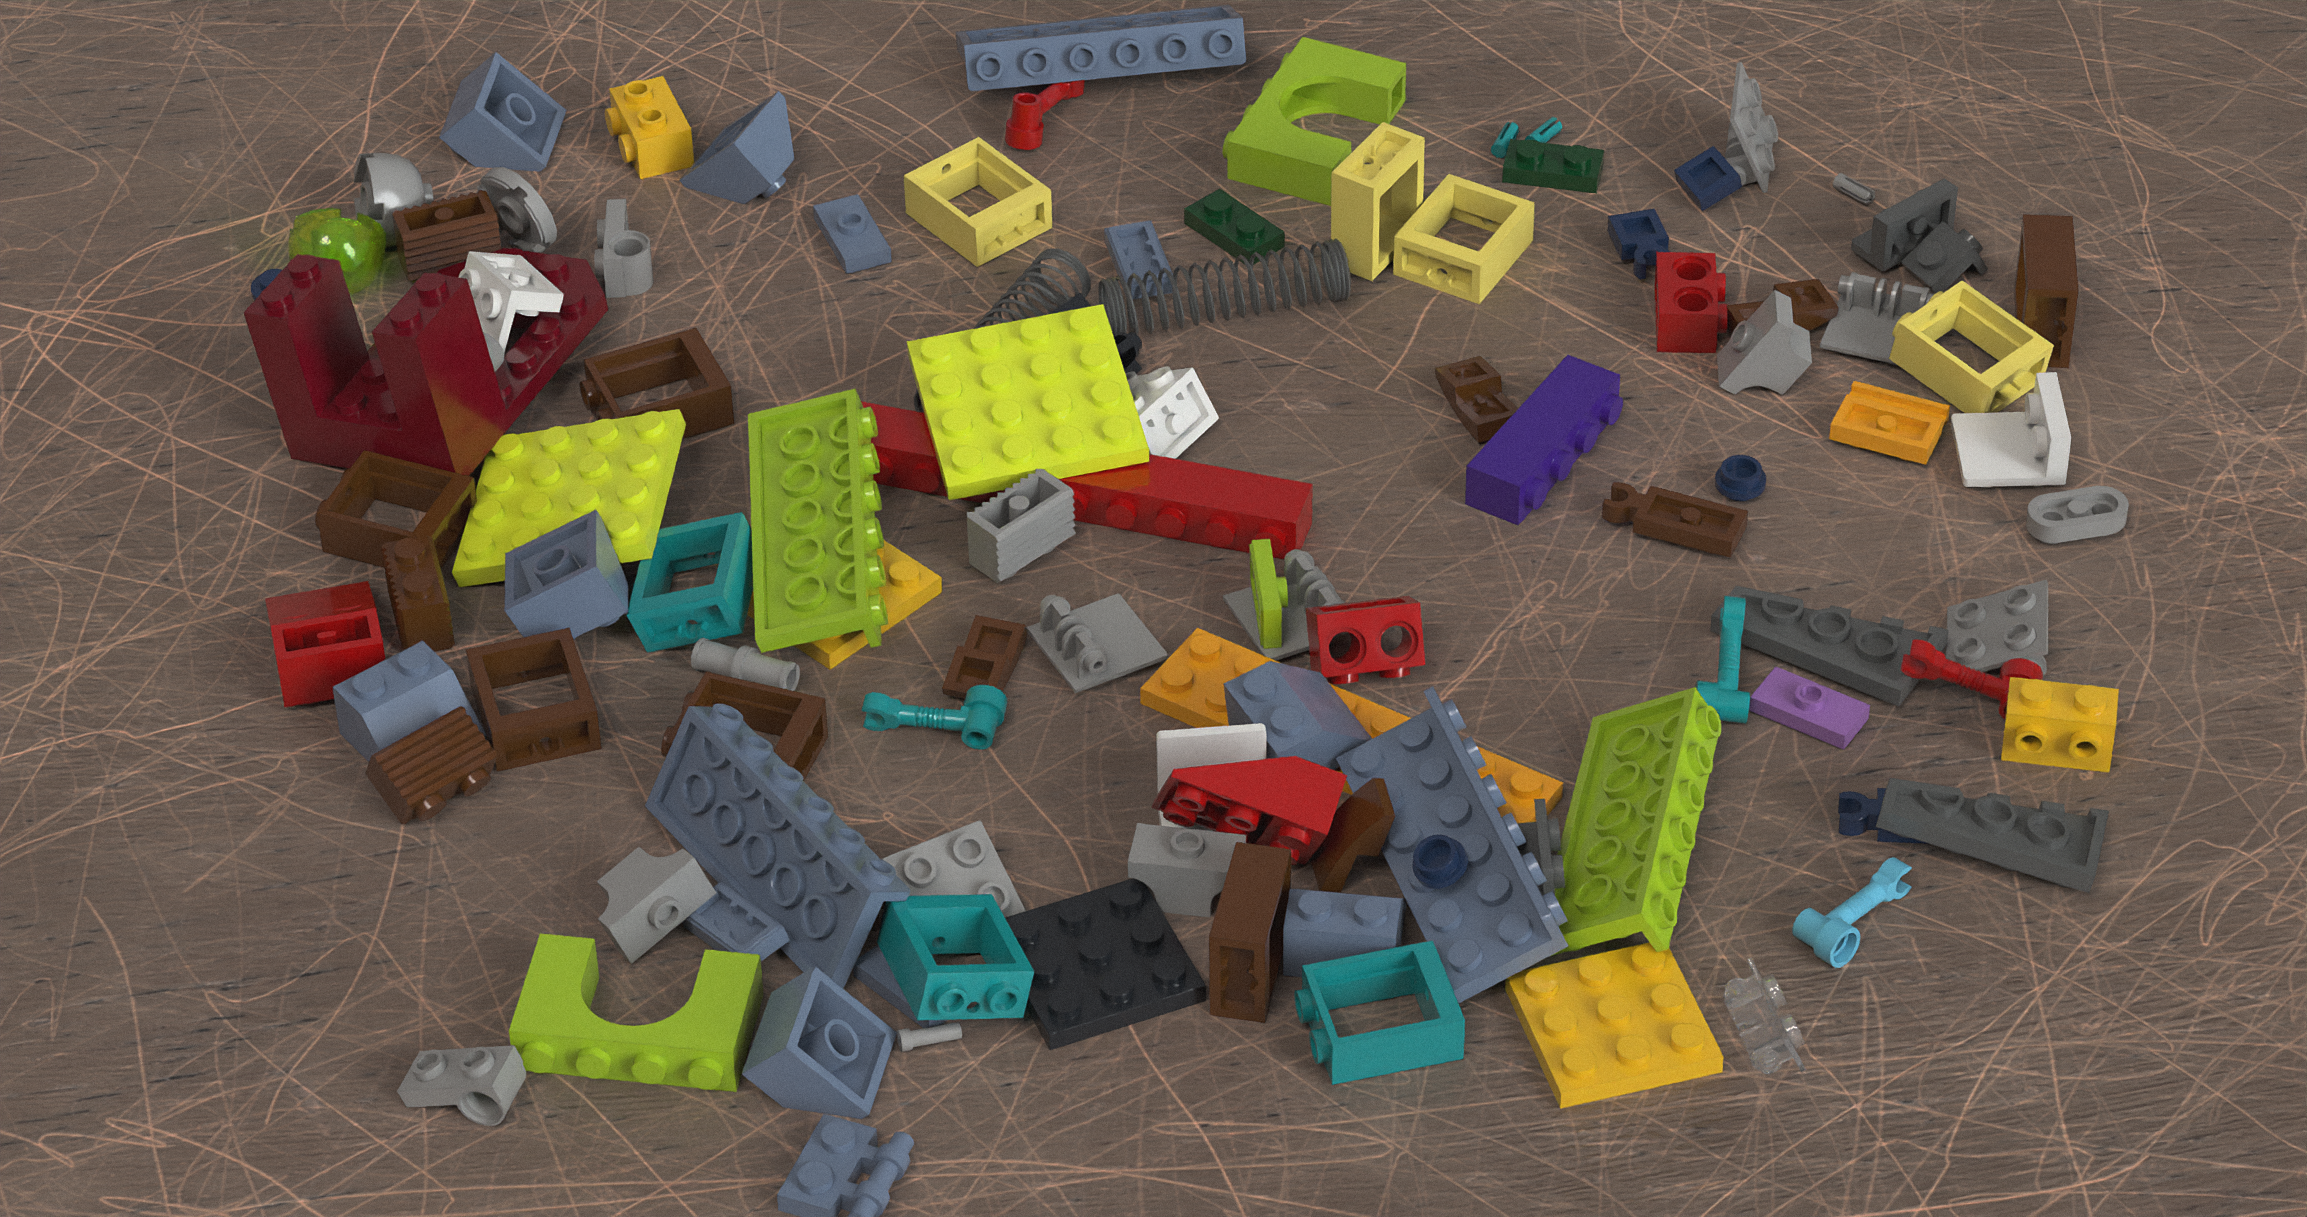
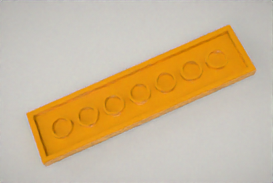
M1196 628L1140 688V704L1195 728L1229 726L1223 684L1269 661L1280 662L1205 630ZM1330 684L1372 739L1411 719L1408 716ZM1478 747L1486 763V766L1477 770L1481 779L1492 774L1506 801V804L1497 808L1501 817L1512 813L1517 823L1536 822L1534 799H1545L1548 816L1563 798V782ZM1340 767L1334 769L1337 772L1343 773ZM1346 780L1342 791L1352 795L1353 792Z

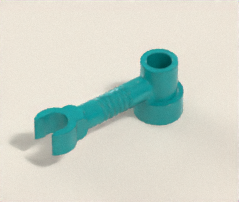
M1724 596V605L1720 610L1719 620L1720 650L1717 683L1697 680L1695 687L1707 705L1713 706L1716 709L1721 721L1746 724L1749 713L1750 692L1738 691L1741 638L1746 599Z
M976 685L967 691L964 705L961 706L960 710L939 709L937 707L934 709V707L929 708L926 706L924 708V706L902 704L898 699L890 698L882 693L872 692L866 694L861 711L867 713L863 727L872 731H884L888 728L895 729L900 725L960 731L962 732L961 739L967 746L982 750L992 745L996 727L1000 726L1004 721L1008 699L1001 690L993 686Z

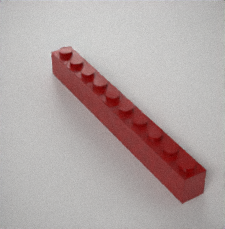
M861 401L864 408H872L878 428V436L872 437L871 443L874 444L877 451L880 472L873 474V480L881 485L948 497L925 414L923 412ZM1149 454V462L1059 479L1069 486L1075 494L1072 496L1075 501L1072 504L1075 508L1073 511L1074 521L1249 553V544H1252V540L1270 539L1273 558L1283 560L1290 551L1294 549L1301 550L1312 525L1313 484ZM1005 490L959 499L977 503L990 502V497H997L998 493H1005Z

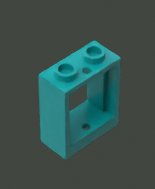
M743 512L659 529L652 559L640 560L627 617L647 653L697 643L701 638L712 640L743 633L753 592L752 530ZM719 564L714 584L669 593L675 572ZM688 620H694L697 624H691Z
M992 894L908 896L906 901H886L877 944L917 1021L1023 1018L1034 970ZM980 953L986 964L937 965L931 954ZM977 1002L974 1007L967 1008L969 1003Z
M1433 940L1302 965V989L1295 990L1294 992L1295 1008L1300 1023H1309L1310 1025L1309 1041L1313 1059L1316 1064L1324 1063L1332 1085L1464 1059L1465 1018ZM1414 994L1425 1020L1423 1022L1339 1038L1328 1010Z

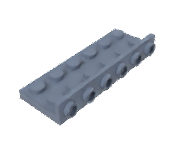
M1230 5L955 32L957 51L965 62L967 87L970 91L1241 65L1246 62L1243 17Z
M1432 686L1423 691L1432 708L1337 757L1336 760L1343 774L1347 775L1346 780L1353 793L1372 778H1384L1396 817L1381 850L1426 941L1433 940L1458 1003H1461L1568 947L1558 927L1568 920L1553 891L1542 896L1538 886L1545 883L1547 879L1532 851L1523 856L1520 854L1517 847L1527 841L1512 813L1501 817L1497 808L1506 804V801L1492 774L1481 779L1477 770L1486 766V763L1472 736L1461 740L1458 732L1467 728L1455 703L1452 699L1442 703ZM1437 834L1446 835L1457 840L1464 847L1468 856L1467 869L1457 882L1441 889L1427 888L1418 881L1413 872L1412 864L1415 848L1423 839Z
M714 704L713 707L688 706L645 807L718 883L723 882L784 926L789 941L780 948L803 973L816 966L839 986L844 988L883 902L906 901L911 891L910 888L896 875V870L891 864L880 859L864 843L865 839L859 832L849 828L833 812L834 807L827 800L813 792L803 781L802 774L788 766L773 751L772 744L765 738L758 736L743 721V715L738 710L725 704Z

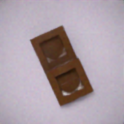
M1819 279L1774 284L1773 291L1777 290L1791 298L1793 323L1808 331L1826 323L1838 314L1839 307ZM1764 301L1727 305V328L1730 333H1733L1741 321H1747Z
M1481 356L1435 368L1437 381L1450 406L1464 427L1478 443L1490 440L1517 411L1518 407L1502 393L1501 375Z
M975 615L964 647L957 646L942 687L943 694L965 698L967 691L976 685L993 686L1003 692L1028 637L1026 625Z
M1372 778L1346 799L1335 811L1328 835L1310 858L1319 891L1341 893L1357 854L1379 855L1396 817L1384 778Z

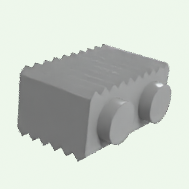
M1036 469L1035 474H1028V478H1021L1020 483H1013V488H1005V493H998L997 497H990V502H982V507H975L974 512H967L969 564L998 583L1014 576L1019 569L1041 555L1053 551L1055 546L1076 534L1073 529L1076 526L1073 521L1075 518L1073 514L1075 508L1072 505L1075 503L1072 498L1075 495L1073 490L1044 469Z

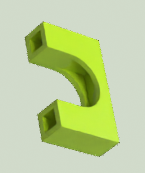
M1302 37L1292 52H1287L1284 55L1280 68L1272 79L1268 78L1265 81L1261 95L1253 105L1249 104L1247 106L1242 121L1235 131L1231 130L1228 132L1222 150L1223 157L1227 159V179L1331 206V174L1351 154V141L1308 131L1293 125L1291 122L1307 115L1332 113L1379 125L1382 122L1390 124L1406 99V63Z
M540 933L509 1028L510 1045L515 1046L524 1061L523 1066L526 1071L737 1092L764 995L760 955L705 949L693 992L686 1004L675 1014L661 1021L646 1025L629 1026L606 1021L590 1010L600 978L595 939Z

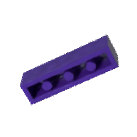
M1567 354L1467 464L1465 505L1515 525H1519L1533 509H1539L1545 501L1547 493L1557 481H1564L1573 463L1583 452H1590L1597 440V436L1607 425H1613L1619 418L1623 407V398L1619 396L1620 374Z

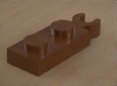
M1613 482L1611 486V500L1604 499L1602 503V518L1612 523L1631 521L1633 522V533L1729 558L1732 557L1747 527L1748 521L1747 510L1650 486L1645 495L1638 493L1629 484Z

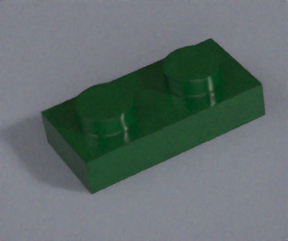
M1510 139L1503 164L1502 183L1597 194L1604 165V150L1587 148L1582 145L1567 146L1542 143L1537 140Z
M1220 188L1184 208V224L1234 258L1243 255L1250 261L1252 254L1257 252L1265 259L1266 253L1272 249L1277 252L1285 247V232ZM1255 257L1253 265L1260 262L1258 257Z

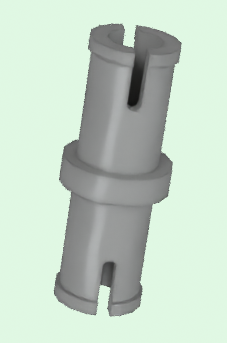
M701 638L695 644L691 655V665L696 671L711 672L794 691L800 677V668L795 662H786L761 655L757 648L743 645L738 649Z

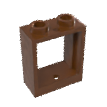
M2023 214L2014 286L2015 317L2054 345L2047 367L2069 368L2079 292L2073 216Z
M697 328L583 359L586 380L579 383L580 393L586 409H594L596 411L597 421L600 419L637 416L650 411L662 412L680 409L686 423L682 439L734 424L731 384ZM685 378L693 390L692 392L626 411H621L615 401V398Z
M364 450L352 467L347 468L343 472L340 483L328 499L323 500L318 506L315 525L320 531L322 550L325 553L384 567L381 547L385 543L409 537L428 535L433 538L441 569L461 542L470 508H473L477 502L474 477ZM375 499L427 512L413 532L361 519Z
M570 627L466 649L471 690L484 732L487 735V741H489L491 748L495 749L497 754L495 761L497 772L602 749L597 708ZM566 674L574 697L573 701L500 716L492 689ZM544 737H549L545 742L540 741Z
M705 672L695 691L690 690L686 694L682 713L676 724L667 727L662 739L661 754L663 757L667 756L688 706L713 707L714 704H725L738 710L743 715V721L752 730L781 736L774 752L788 766L799 771L804 781L828 738L826 700L819 696Z
M1236 842L1209 934L1210 1015L1260 1023L1266 1022L1283 959V928L1291 889V849Z

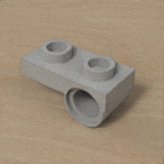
M626 199L607 200L605 219H597L598 248L603 249H595L596 279H605L606 298H620L642 294L648 291L654 282L650 240L642 232L629 230Z
M514 1045L419 1051L397 1092L406 1107L457 1105L461 1113L469 1120L484 1126H495L500 1124L507 1114L526 1078V1070L523 1066L524 1061Z

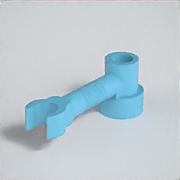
M1895 857L1889 858L1881 865L1878 872L1872 876L1868 885L1825 916L1812 908L1803 910L1793 924V936L1814 949L1815 956L1835 968L1846 965L1855 955L1861 937L1859 930L1851 924L1881 902H1890L1893 899L1903 898L1912 886L1903 882L1900 878L1908 873L1912 867Z

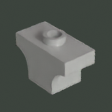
M1774 290L1747 321L1743 320L1736 326L1729 342L1717 354L1719 387L1736 395L1745 388L1762 386L1783 395L1811 365L1809 331L1793 323L1790 297Z
M1137 823L1128 858V877L1140 880L1148 885L1155 894L1156 903L1164 913L1211 918L1215 896L1222 892L1236 842L1246 843V835Z
M638 847L597 881L609 900L607 908L598 920L619 953L632 964L713 897L716 891L696 859L684 848L669 856L654 857L646 853L641 847Z

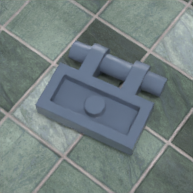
M823 1114L777 1194L778 1211L799 1217H837L842 1209L850 1212L847 1217H879L883 1214L889 1203L890 1195L888 1191L892 1183L900 1180L910 1165L909 1153L914 1146V1140L907 1133L899 1131L893 1134L889 1143L883 1144L878 1148L876 1147L878 1145L877 1128ZM861 1173L870 1175L868 1180L862 1181L859 1185L856 1184Z

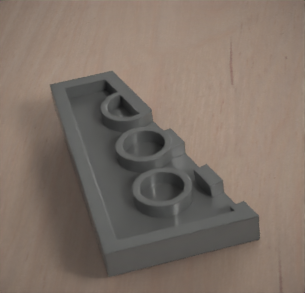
M1735 586L1728 595L1746 599L1741 644L1896 706L1902 704L1920 680L1911 678L1901 671L1903 655H1910L1912 640L1927 641L1936 650L1941 652L1947 646L1949 630L1930 626L1928 633L1905 629L1904 620L1882 616L1880 623L1852 618V609L1833 605L1830 608L1820 610L1804 608L1802 599L1741 586ZM1724 601L1711 615L1710 631L1719 634L1720 610L1723 608Z
M1889 778L1876 827L1891 831L1901 837L1913 838L1945 848L1955 854H1965L1994 863L2007 870L2019 871L2039 877L2061 887H2071L2089 893L2096 876L2109 811L2090 808L2087 816L2064 813V804L2041 801L2039 809L2012 805L2008 795L1988 793L1987 796L1979 799L1964 798L1959 788Z

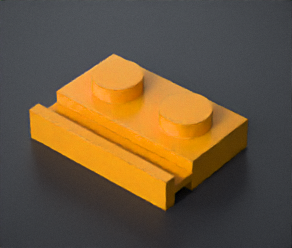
M1853 381L1850 393L1846 394L1830 424L1829 439L1849 444L1856 448H1864L1898 457L1902 460L1926 465L1942 435L1943 426L1947 425L1949 421L1950 405Z

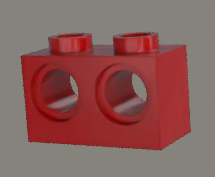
M1656 252L1654 283L1656 352L1716 353L1717 333H1727V304H1718V302H1725L1726 274L1716 272V253Z
M1410 596L1305 608L1311 671L1320 672L1324 678L1327 677V681L1330 684L1359 681V673L1379 671V677L1381 678L1403 677L1411 674L1410 667L1426 665L1420 602ZM1392 626H1400L1402 640L1399 646L1391 651H1383L1381 637L1385 630ZM1348 632L1351 637V645L1348 652L1341 657H1331L1329 644L1332 638L1338 633Z

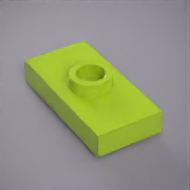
M1270 539L1252 540V544H1249L1250 584L1260 645H1263V649L1282 648V608H1288L1286 577H1276Z

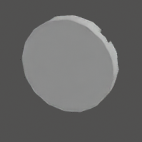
M494 167L479 180L481 184L477 186V193L479 190L487 192L498 217L499 233L505 229L513 237L509 241L513 248L543 253L557 240V228L546 203L531 184L519 174L505 167Z

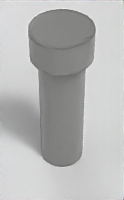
M959 1022L910 1030L909 1028L897 1030V1040L901 1052L911 1051L913 1047L962 1039V1030Z

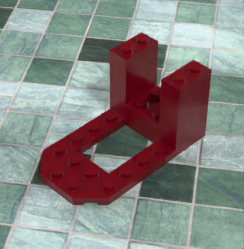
M502 248L490 252L521 255L564 294L559 313L539 311L537 316H526L515 312L511 327L526 329V331L505 354L504 362L495 372L468 279L459 278L460 272L465 268L466 261L440 269L437 273L424 272L372 331L375 343L367 351L340 261L315 257L309 254H297L243 312L291 459L351 468L365 450L469 476L609 310L605 294L587 259L565 257L560 254L523 251L518 248Z

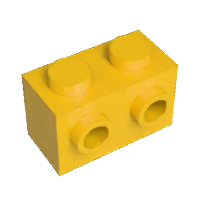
M664 76L643 81L636 80L626 85L609 88L611 108L605 109L608 131L612 137L618 135L622 158L625 163L632 162L640 179L690 168L693 165L694 153L691 127Z
M2010 677L2001 760L2110 772L2119 689Z

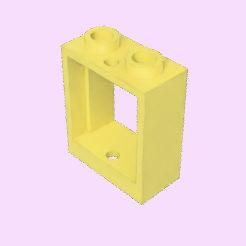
M1382 122L1331 174V239L1334 240L1336 238L1342 243L1350 273L1373 281L1394 260V236L1423 204L1425 138Z
M980 137L904 175L906 214L976 267L991 261L1052 228L1051 189ZM978 185L1000 200L971 217H968L948 202L952 198Z
M1448 174L1394 236L1393 275L1480 304L1533 241L1535 202ZM1450 218L1494 232L1493 236L1480 251L1434 237ZM1440 268L1444 269L1447 274H1444Z
M1960 281L1945 292H1937L1925 306L1914 313L1908 312L1898 320L1892 332L1895 339L1889 359L1962 412L1993 413L2001 411L2034 388L2036 373L2046 372L2054 345L1970 285ZM1951 329H1955L1999 362L1980 374L1936 343L1935 340Z

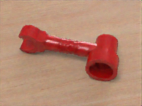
M1085 80L1052 83L1038 95L1033 93L1015 94L1013 96L1012 116L1006 122V144L1022 150L1040 147L1043 141V114L1061 100H1069L1072 97L1083 95Z
M1919 639L1912 640L1910 655H1903L1901 671L1911 678H1927L1929 680L1939 678L1999 700L1998 711L2003 719H2005L2010 677L2043 679V671L2040 666L2028 659L2014 658L2006 661L2001 666L1998 678L1947 659L1944 653L1936 650L1931 643Z

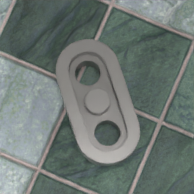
M2092 486L2039 495L2033 498L2028 505L2026 528L2033 537L2048 544L2114 534L2122 530L2126 525L2129 502L2122 492L2108 486Z

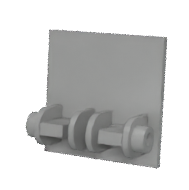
M1738 62L1725 159L1740 175L1742 186L1758 181L1762 192L1766 193L1768 191L1769 174L1775 170L1772 148L1773 143L1778 141V131L1772 115L1765 116L1761 107L1762 96L1758 82L1755 78L1749 79L1742 62Z
M1852 272L1850 276L1841 275L1838 285V294L1841 295L1837 303L1839 307L1838 314L1829 321L1819 348L1897 365L1889 359L1895 339L1892 332L1896 323L1904 314L1908 312L1914 313L1925 306L1934 294L1930 293L1931 290L1928 287L1922 288L1905 284L1901 297L1902 283L1899 281H1895L1891 295L1886 294L1887 279L1885 278L1880 279L1877 291L1875 292L1876 278L1860 275L1856 272Z
M1299 549L1290 551L1284 558L1283 577H1286L1288 608H1282V648L1263 649V645H1260L1251 587L1223 595L1224 602L1259 652L1275 661L1309 650L1305 608L1345 603L1338 596L1326 575L1317 566H1314V559L1311 554ZM1348 632L1338 633L1332 638L1330 643L1350 637Z
M2047 579L2028 585L2016 586L2010 590L1978 599H1969L1960 604L1947 607V629L1949 631L1946 658L1980 672L1999 668L2010 659L2023 658L2039 665L2044 675L2047 671V663L2043 655L2048 654Z
M1119 593L1070 611L1069 602L1064 597L1048 595L1040 603V622L1026 627L1028 634L1075 694L1169 658L1168 653Z
M981 820L882 858V860L895 868L896 875L910 888L909 896L992 894L1004 917L1026 911Z

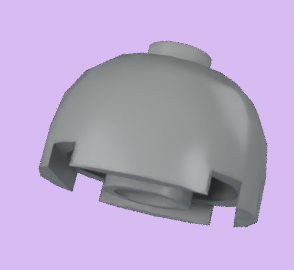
M360 153L358 155L354 170V183H362L360 186V198H354V205L361 242L363 245L368 244L367 249L396 246L392 213L395 209L402 211L405 207L411 209L414 205L431 204L434 201L432 186L430 183L422 182L419 170L410 160L397 154Z

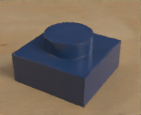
M1712 146L1674 170L1677 183L1701 211L1706 210L1742 187L1740 175L1715 146Z

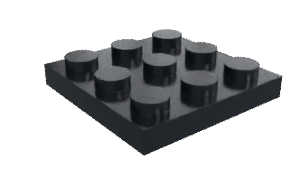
M1128 879L1005 917L1034 970L1026 1009L1049 1050L1206 1001V985L1148 887L1140 880Z

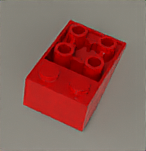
M369 581L265 598L284 707L334 699L333 686L386 660L377 610Z
M1297 756L1173 769L1154 799L1151 808L1163 812V817L1166 820L1179 826L1192 827L1196 824L1215 832L1246 835V843L1291 849V865H1296L1297 862L1305 865L1328 835L1347 775Z

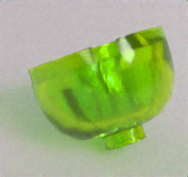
M336 208L316 209L298 215L294 220L293 229L290 228L289 261L297 254H309L315 257L339 260L350 295L367 289L381 272L385 255L386 232L380 223L358 212L357 220L342 218V209Z

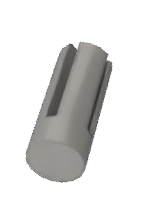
M1839 173L1833 181L1835 189L1865 205L1872 203L1875 198L1874 190L1843 173Z

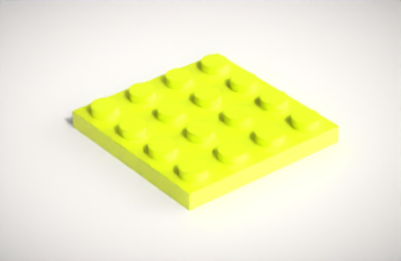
M1103 304L907 341L910 365L949 500L1013 488V483H1020L1021 478H1028V474H1035L1036 469H1044L1057 479L1149 462V447Z
M680 409L662 412L650 411L637 416L600 419L592 423L567 427L555 426L547 430L522 434L510 433L501 436L485 457L476 488L477 502L473 508H470L452 574L458 586L465 587L505 581V553L594 510H597L603 520L620 563L652 559L686 427Z

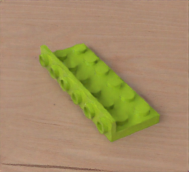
M851 389L749 413L748 436L755 641L761 653L860 630L864 631L871 648L882 646L881 626L888 624V614L883 596L879 594V587L886 586V576L881 558L877 555V549L884 547V539L879 520L875 517V511L882 510V502L877 483L873 480V474L880 472V465L875 446L871 443V438L878 436L876 418L872 408H864L856 389Z
M1696 687L1593 717L1561 838V851L1557 853V855H1562L1565 888L1554 889L1555 897L1568 920L1558 927L1568 947L1553 955L1568 951H1578L1586 946L1616 938H1626L1638 932H1643L1656 952L1669 948L1673 928L1677 923V910L1682 889L1686 884V872L1691 851L1695 846L1697 825L1700 813L1704 808V795L1708 778L1713 769L1716 744L1722 730L1721 720L1716 709L1713 706L1707 705Z

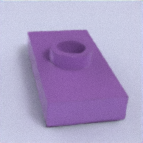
M1775 666L1751 695L1749 711L1844 750L1869 719L1870 705Z

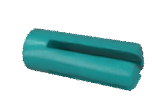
M1551 117L1529 134L1525 140H1537L1546 143L1561 131L1562 124L1560 121L1555 124L1557 118Z
M1507 122L1503 126L1491 147V153L1495 157L1503 158L1506 156L1510 139H1516L1520 131L1516 123L1512 122L1510 124V122Z

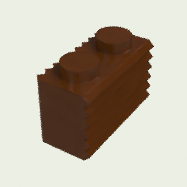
M479 190L478 193L470 192L468 195L461 194L458 198L452 196L449 200L442 198L440 202L432 201L431 204L414 205L411 209L405 207L402 211L395 209L392 213L398 260L408 282L418 280L424 272L437 273L440 269L466 261L469 251L490 253L501 249L498 217L487 192Z
M425 535L385 543L381 549L386 583L402 650L404 651L421 641H424L434 652L451 649L455 645L450 615V603L433 538Z
M460 706L371 755L365 774L401 824H406L409 820L416 817L420 821H426L437 815L446 806V799H451L454 795L461 792L464 796H471L484 788L491 780L490 775L497 759L495 749L491 748L489 741L485 740L484 734L479 731L477 724L473 723L471 716L467 715L465 708Z

